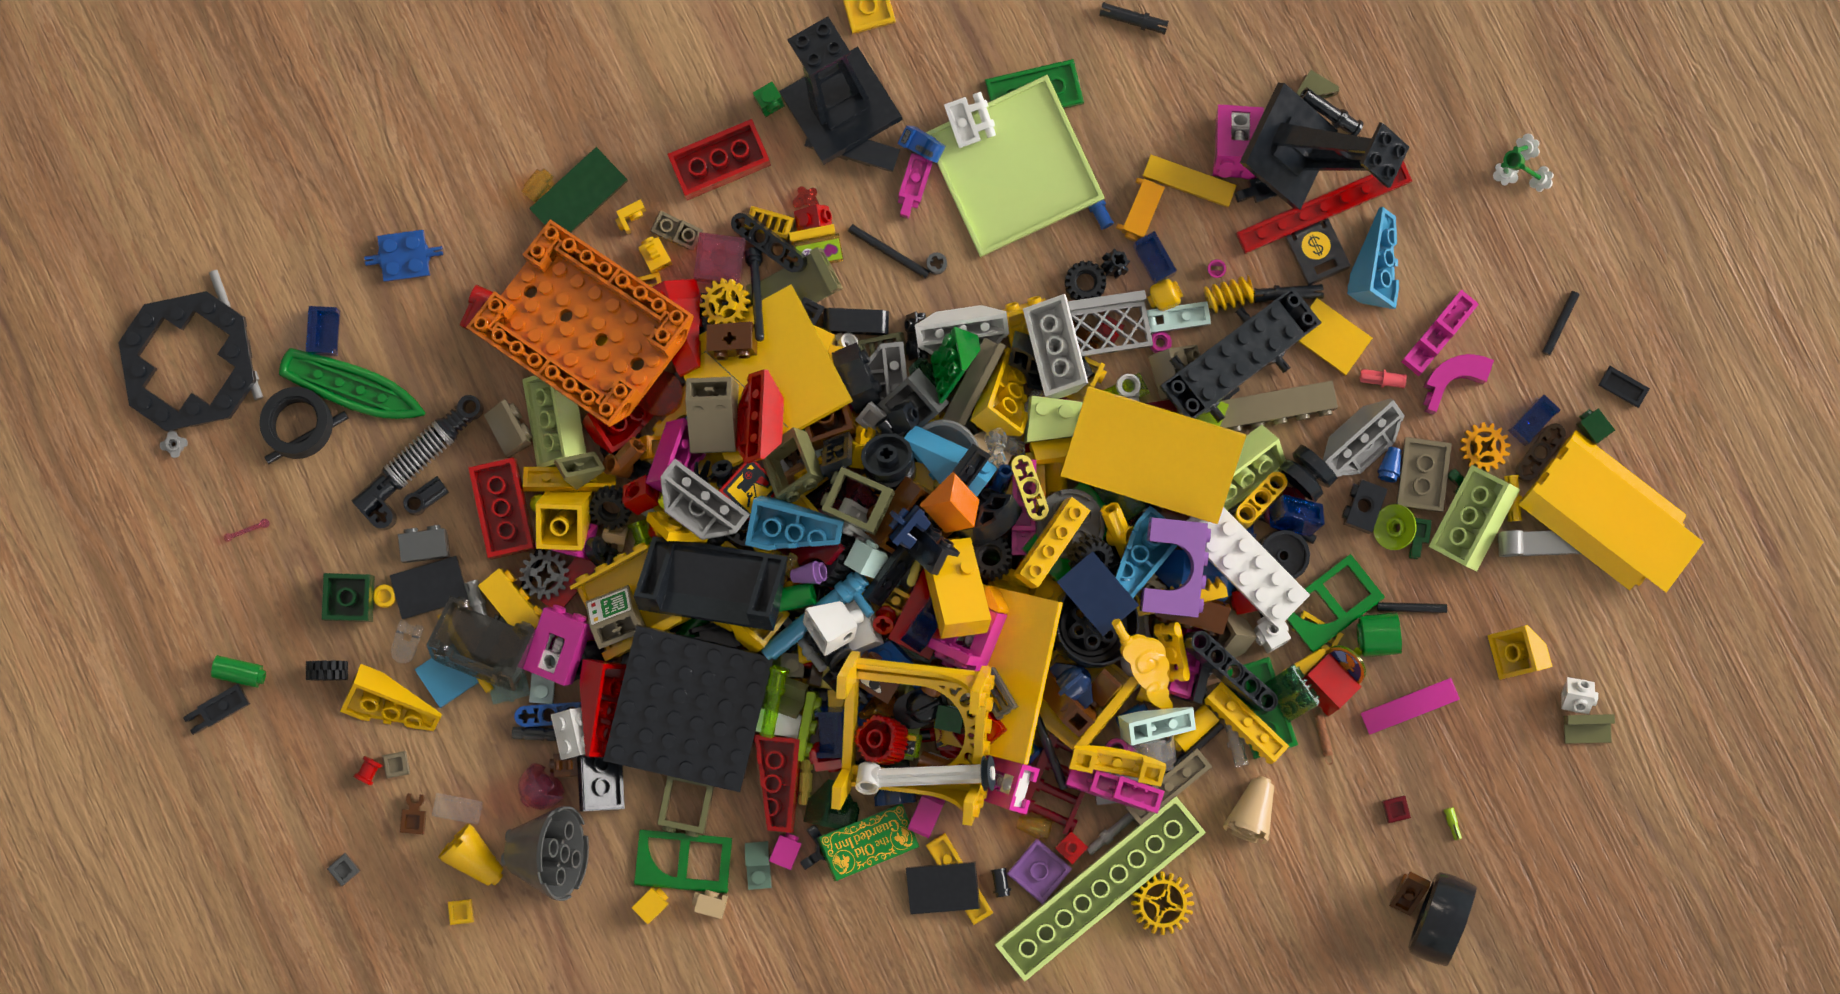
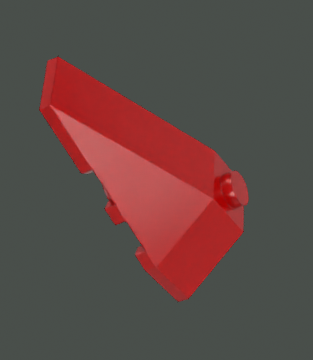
M695 279L662 281L652 287L694 316L685 343L672 359L680 377L700 368L701 365L699 327H702V319H700L702 298Z
M662 372L628 417L609 427L588 413L583 419L582 424L593 441L612 454L621 449L632 437L638 435L671 397L675 389L673 387L669 388L667 377Z

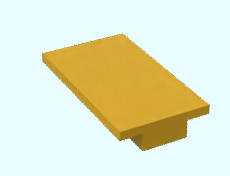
M1088 386L1060 476L1218 524L1246 434Z
M983 584L984 591L988 585ZM999 588L1009 612L1006 613L1007 618L987 666L996 668L1018 707L1012 709L1009 714H1005L1001 719L1007 731L990 745L989 755L1021 764H1028L1063 602ZM990 692L991 696L993 697V700L995 701L996 705L998 706L999 710L1001 711L1002 708H1001L1000 704L998 703L997 699L994 697L993 693ZM970 700L961 703L967 705L970 702ZM944 730L942 743L962 748L952 732Z

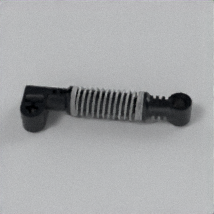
M472 395L463 396L455 406V411L451 409V414H446L447 418H437L432 422L433 427L428 426L429 430L424 429L425 434L420 433L421 437L417 436V441L413 440V444L409 443V447H405L406 451L401 450L402 455L397 454L398 458L394 457V462L390 461V465L386 464L382 468L381 474L351 500L373 526L388 530L396 524V513L385 500L396 490L405 488L406 484H408L407 480L412 481L411 477H416V472L420 474L418 470H424L423 466L427 467L426 463H431V458L435 460L434 456H439V451L443 453L441 449H447L443 442H446L449 446L457 440L458 430L462 431V426L466 428L468 426L467 422L471 423L483 414L484 407L478 398ZM469 402H475L476 409L472 413H467L465 410ZM381 504L383 506L378 511L383 514H387L385 516V518L387 519L386 522L380 521L381 517L378 514L370 516V514Z

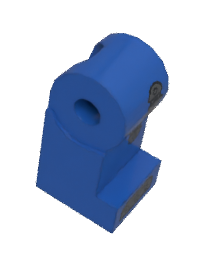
M906 126L897 143L935 163H938L946 147L936 138L915 126Z

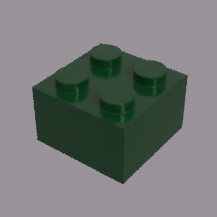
M323 573L322 620L373 622L375 576L370 574Z

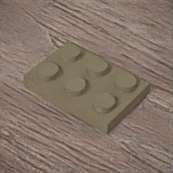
M1405 437L1396 504L1407 508L1443 512L1452 443Z

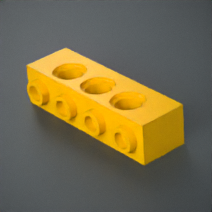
M1073 497L1064 499L1013 576L1031 589L1039 587L1091 510Z

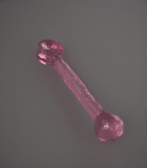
M262 519L256 525L232 534L226 533L223 539L226 542H230L232 538L260 527L267 528L270 522L267 519Z

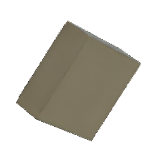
M406 751L382 756L386 778L410 774Z

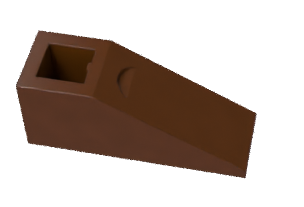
M1211 600L1204 602L1203 612L1199 613L1198 617L1155 613L1159 621L1164 623L1174 621L1181 623L1180 626L1186 629L1193 630L1196 627L1203 629L1209 635L1216 636V633L1223 635L1231 607L1227 602Z
M1048 670L1042 698L1061 722L1080 737L1095 723L1097 710L1091 705L1085 709L1077 700L1071 699L1065 693L1060 696L1058 692L1061 689L1057 684V678Z

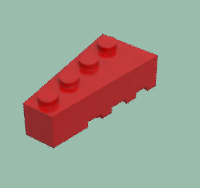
M754 735L767 830L794 833L801 761H798L800 739Z

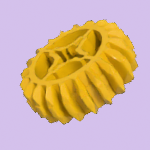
M1161 871L1160 879H1157L1155 874L1152 877V881L1149 882L1148 880L1145 882L1146 885L1144 887H1139L1141 890L1140 894L1137 892L1132 893L1133 896L1138 897V901H1131V905H1138V909H1134L1132 914L1140 913L1141 916L1136 919L1137 923L1145 920L1143 928L1146 930L1152 925L1151 933L1153 934L1156 933L1157 927L1160 928L1161 935H1165V928L1167 927L1169 932L1173 934L1174 929L1172 926L1176 925L1181 930L1182 925L1179 921L1189 922L1184 917V914H1193V911L1187 909V905H1194V901H1187V898L1193 896V893H1184V890L1189 885L1185 883L1180 887L1179 884L1182 878L1178 877L1175 882L1172 881L1173 873H1169L1168 879H1165V873ZM1157 884H1165L1158 896L1146 894L1151 887ZM1171 886L1178 891L1181 897V905L1175 904L1170 900ZM1165 896V901L1174 907L1167 906V908L1164 907L1163 910H1160V905L1151 901V899L1158 900ZM1144 901L1152 903L1155 907L1153 920L1147 916L1144 910ZM1173 910L1179 912L1171 921L1160 923L1166 911Z

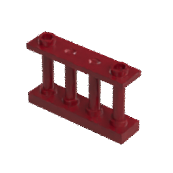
M1049 733L1053 748H1061L1073 754V750ZM1043 748L1035 765V768L1040 769L1036 783L1029 782L1024 798L1030 800L1027 813L1033 812L1064 826L1062 833L1067 835L1068 831H1074L1078 820L1074 817L1085 792L1080 791L1078 796H1075L1044 782L1045 779L1041 778L1044 770L1049 771L1052 768ZM1060 764L1064 775L1068 777L1069 767ZM1041 790L1072 804L1073 808L1069 817L1067 818L1036 804L1035 800L1032 799L1034 792H1040Z

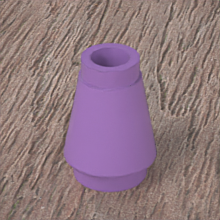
M814 561L792 569L790 577L793 583L821 584L822 581L827 579V569L823 562Z

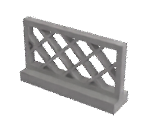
M1145 290L1067 301L1071 317L1078 323L1074 328L1075 332L1080 325L1091 332L1085 342L1077 337L1078 343L1082 345L1080 348L1082 357L1153 346L1145 300L1147 299ZM1139 307L1141 317L1136 322L1127 316V313L1131 308ZM1111 311L1121 316L1116 326L1105 319L1106 315ZM1092 314L1099 319L1094 329L1083 322L1087 315ZM1123 319L1134 326L1129 335L1118 328ZM1102 322L1113 329L1107 338L1096 331ZM1137 328L1145 334L1146 342L1138 343L1131 337ZM1115 332L1126 339L1121 346H1116L1109 341ZM1093 335L1104 342L1100 349H1094L1087 344Z

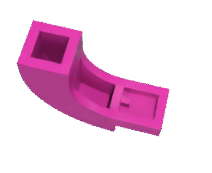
M1465 354L1455 356L1443 362L1429 375L1423 386L1432 390L1427 392L1423 405H1426L1424 412L1432 415L1437 412L1444 390L1452 380L1463 378L1480 384L1487 382L1494 360L1480 355Z

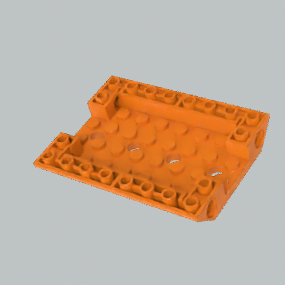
M550 219L523 253V257L527 262L501 295L495 291L492 293L466 328L610 427L631 414L683 346L694 316ZM536 288L537 294L534 297H526L529 289ZM571 312V320L567 322L561 321L564 313ZM599 337H608V341L605 345H597V340ZM642 360L644 362L640 370L632 369L635 361Z

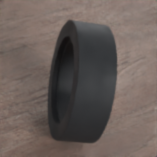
M289 387L278 391L268 399L261 411L259 425L264 440L277 453L291 459H302L314 455L325 446L332 433L333 419L329 407L316 393L302 387ZM294 403L311 405L317 416V423L313 433L299 443H286L280 440L276 432V421L281 411Z

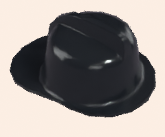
M919 687L903 694L897 699L893 708L894 719L905 725L907 729L921 728L936 720L938 705H948L947 698L942 693L939 697L929 696Z

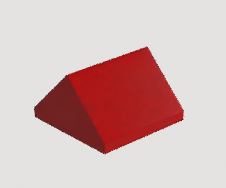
M1330 653L1297 683L1309 698L1322 708L1328 717L1339 710L1362 687Z

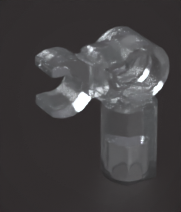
M998 427L985 434V442L991 455L988 460L989 463L996 461V465L999 467L1006 463L1004 452L1015 457L1025 452V442L1006 435L1002 428Z

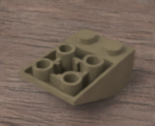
M732 377L686 379L685 402L691 454L736 452L739 385Z

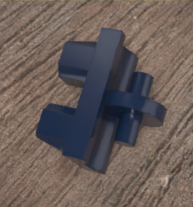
M916 504L910 511L903 507L897 514L892 510L889 514L894 519L888 526L894 531L890 534L889 538L897 546L900 544L907 549H911L917 540L909 533L911 529L916 526L924 532L931 522L924 515L925 512Z

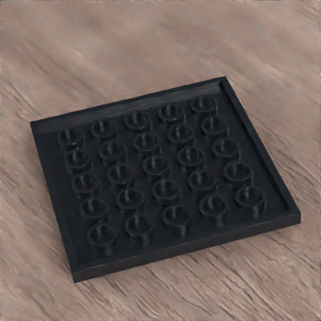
M636 624L603 761L740 792L774 659L768 660L761 653Z

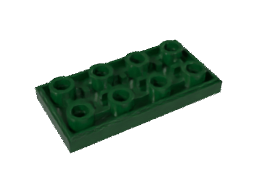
M595 147L529 209L544 225L551 219L572 233L628 180Z

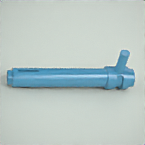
M856 571L850 572L846 576V580L839 581L834 585L835 588L819 600L816 605H813L818 606L838 601L843 602V604H849L855 600L867 618L874 614V611L862 596L869 582L864 575ZM805 612L769 640L762 649V653L768 660L771 658L776 660L803 638L807 631L803 623Z

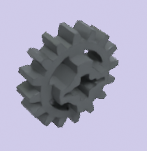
M538 550L537 557L531 553L530 558L532 560H523L527 566L526 568H520L519 571L523 572L524 576L520 577L519 580L526 581L522 588H530V596L536 592L538 593V599H541L543 594H546L547 599H550V593H554L556 596L559 595L558 588L565 590L566 587L562 583L563 581H569V578L564 576V573L569 572V569H563L562 566L566 561L559 562L558 553L552 557L551 550H548L546 555H543L542 551ZM543 559L540 567L537 569L530 568L534 562ZM551 561L556 563L560 570V574L554 573V571L550 567ZM547 563V571L551 574V577L546 578L543 586H541L542 581L541 577L538 576V571H543ZM529 576L536 578L538 582L537 588L531 584ZM549 582H558L552 589L545 590Z

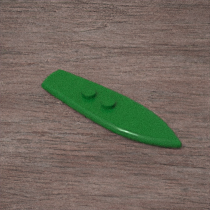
M289 348L281 360L279 375L350 410L386 419H410L422 417L426 414L420 404L406 390L386 377L368 369Z

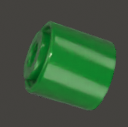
M1397 612L1359 617V623L1356 624L1357 642L1363 657L1402 653L1401 627Z

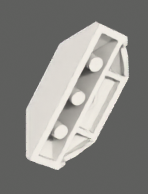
M983 305L938 311L915 325L918 348L927 351L931 355L935 350L939 349L944 336L949 334L954 326L978 335L980 345L984 338L999 344L1003 338L1009 335L1006 311Z

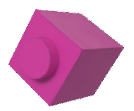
M787 832L785 836L779 835L769 861L791 870L802 843L798 842L799 837Z

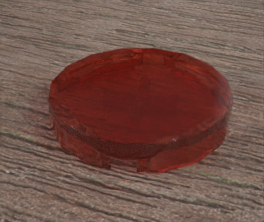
M663 370L639 403L651 415L668 416L681 406L684 395L683 386L677 377Z

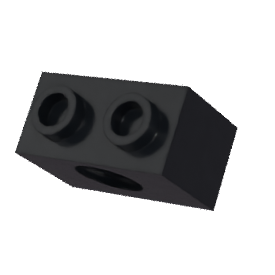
M1360 480L1358 484L1354 483L1349 495L1353 497L1350 506H1345L1342 518L1345 519L1343 525L1367 534L1372 533L1388 489L1365 480ZM1359 500H1365L1368 503L1369 509L1367 512H1362L1358 509Z

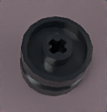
M881 434L868 441L862 449L861 460L866 478L894 491L905 476L912 480L915 479L916 465L910 443L904 437L897 434Z
M1301 444L1292 453L1294 461L1285 460L1278 470L1286 476L1290 485L1298 489L1305 498L1315 503L1323 495L1321 486L1329 488L1338 478L1318 455Z
M1280 530L1267 533L1259 540L1262 547L1294 579L1305 572L1309 565L1310 551L1308 544L1302 536L1294 531ZM1281 552H1282V555L1285 556V559H1284V560H1282V559L1280 558V553H1281Z

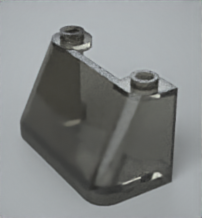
M450 596L426 646L431 658L436 662L506 690L515 691L522 676L523 667L536 630L533 625L524 621L515 623V626L488 617L473 611L470 601L467 599Z

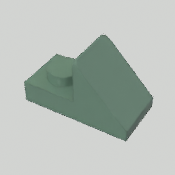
M768 841L745 843V867H747L748 890L772 888Z

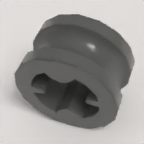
M938 252L929 255L926 263L928 270L932 274L943 273L947 267L946 257ZM937 258L938 261H943V264H940V269H937L935 266L931 267L930 262L933 263L932 259Z

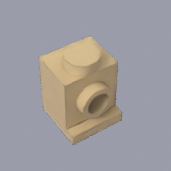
M705 890V894L695 892L692 906H695L694 912L722 919L729 895L724 894L722 898H718L719 893L709 890Z

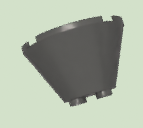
M561 806L514 829H508L505 834L504 853L501 856L502 865L507 866V869L512 874L549 898L556 901L570 899L572 897L570 894L573 890L579 889L588 864L589 840L588 836L583 833L582 825L585 823L582 816L572 807Z

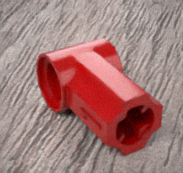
M479 285L474 286L468 299L469 305L459 326L467 329V325L492 295V291Z

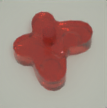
M803 186L798 188V195L793 200L794 208H801L804 205L808 207L816 204L819 205L816 198L818 193L816 188H810L809 190Z

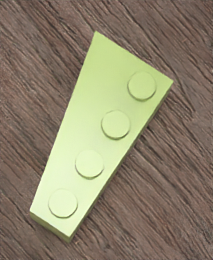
M1039 396L1029 397L1024 444L1073 437L1083 402Z

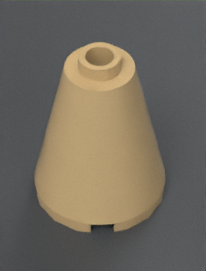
M1258 776V778L1251 780L1223 825L1226 831L1229 827L1233 830L1232 835L1249 842L1257 843L1258 839L1263 840L1262 844L1268 842L1274 785L1271 784L1270 779Z

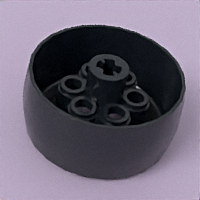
M1064 591L1056 600L1063 602L1054 642L1057 652L1072 664L1083 666L1084 668H1103L1121 660L1123 656L1120 651V638L1114 627L1110 630L1111 637L1106 639L1094 628V625L1091 624L1085 615L1082 618L1076 615V611L1079 608ZM1135 608L1121 621L1130 636L1138 634L1139 616ZM1076 626L1082 628L1083 632L1081 635L1075 634L1074 628ZM1089 637H1094L1096 639V644L1094 646L1089 645Z
M1439 872L1435 875L1423 901L1408 946L1410 953L1428 962L1448 966L1466 927L1477 890L1475 885L1447 873Z

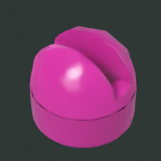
M1219 259L1212 260L1207 267L1208 273L1214 278L1222 277L1226 272L1225 263ZM1211 266H1222V270H1211Z

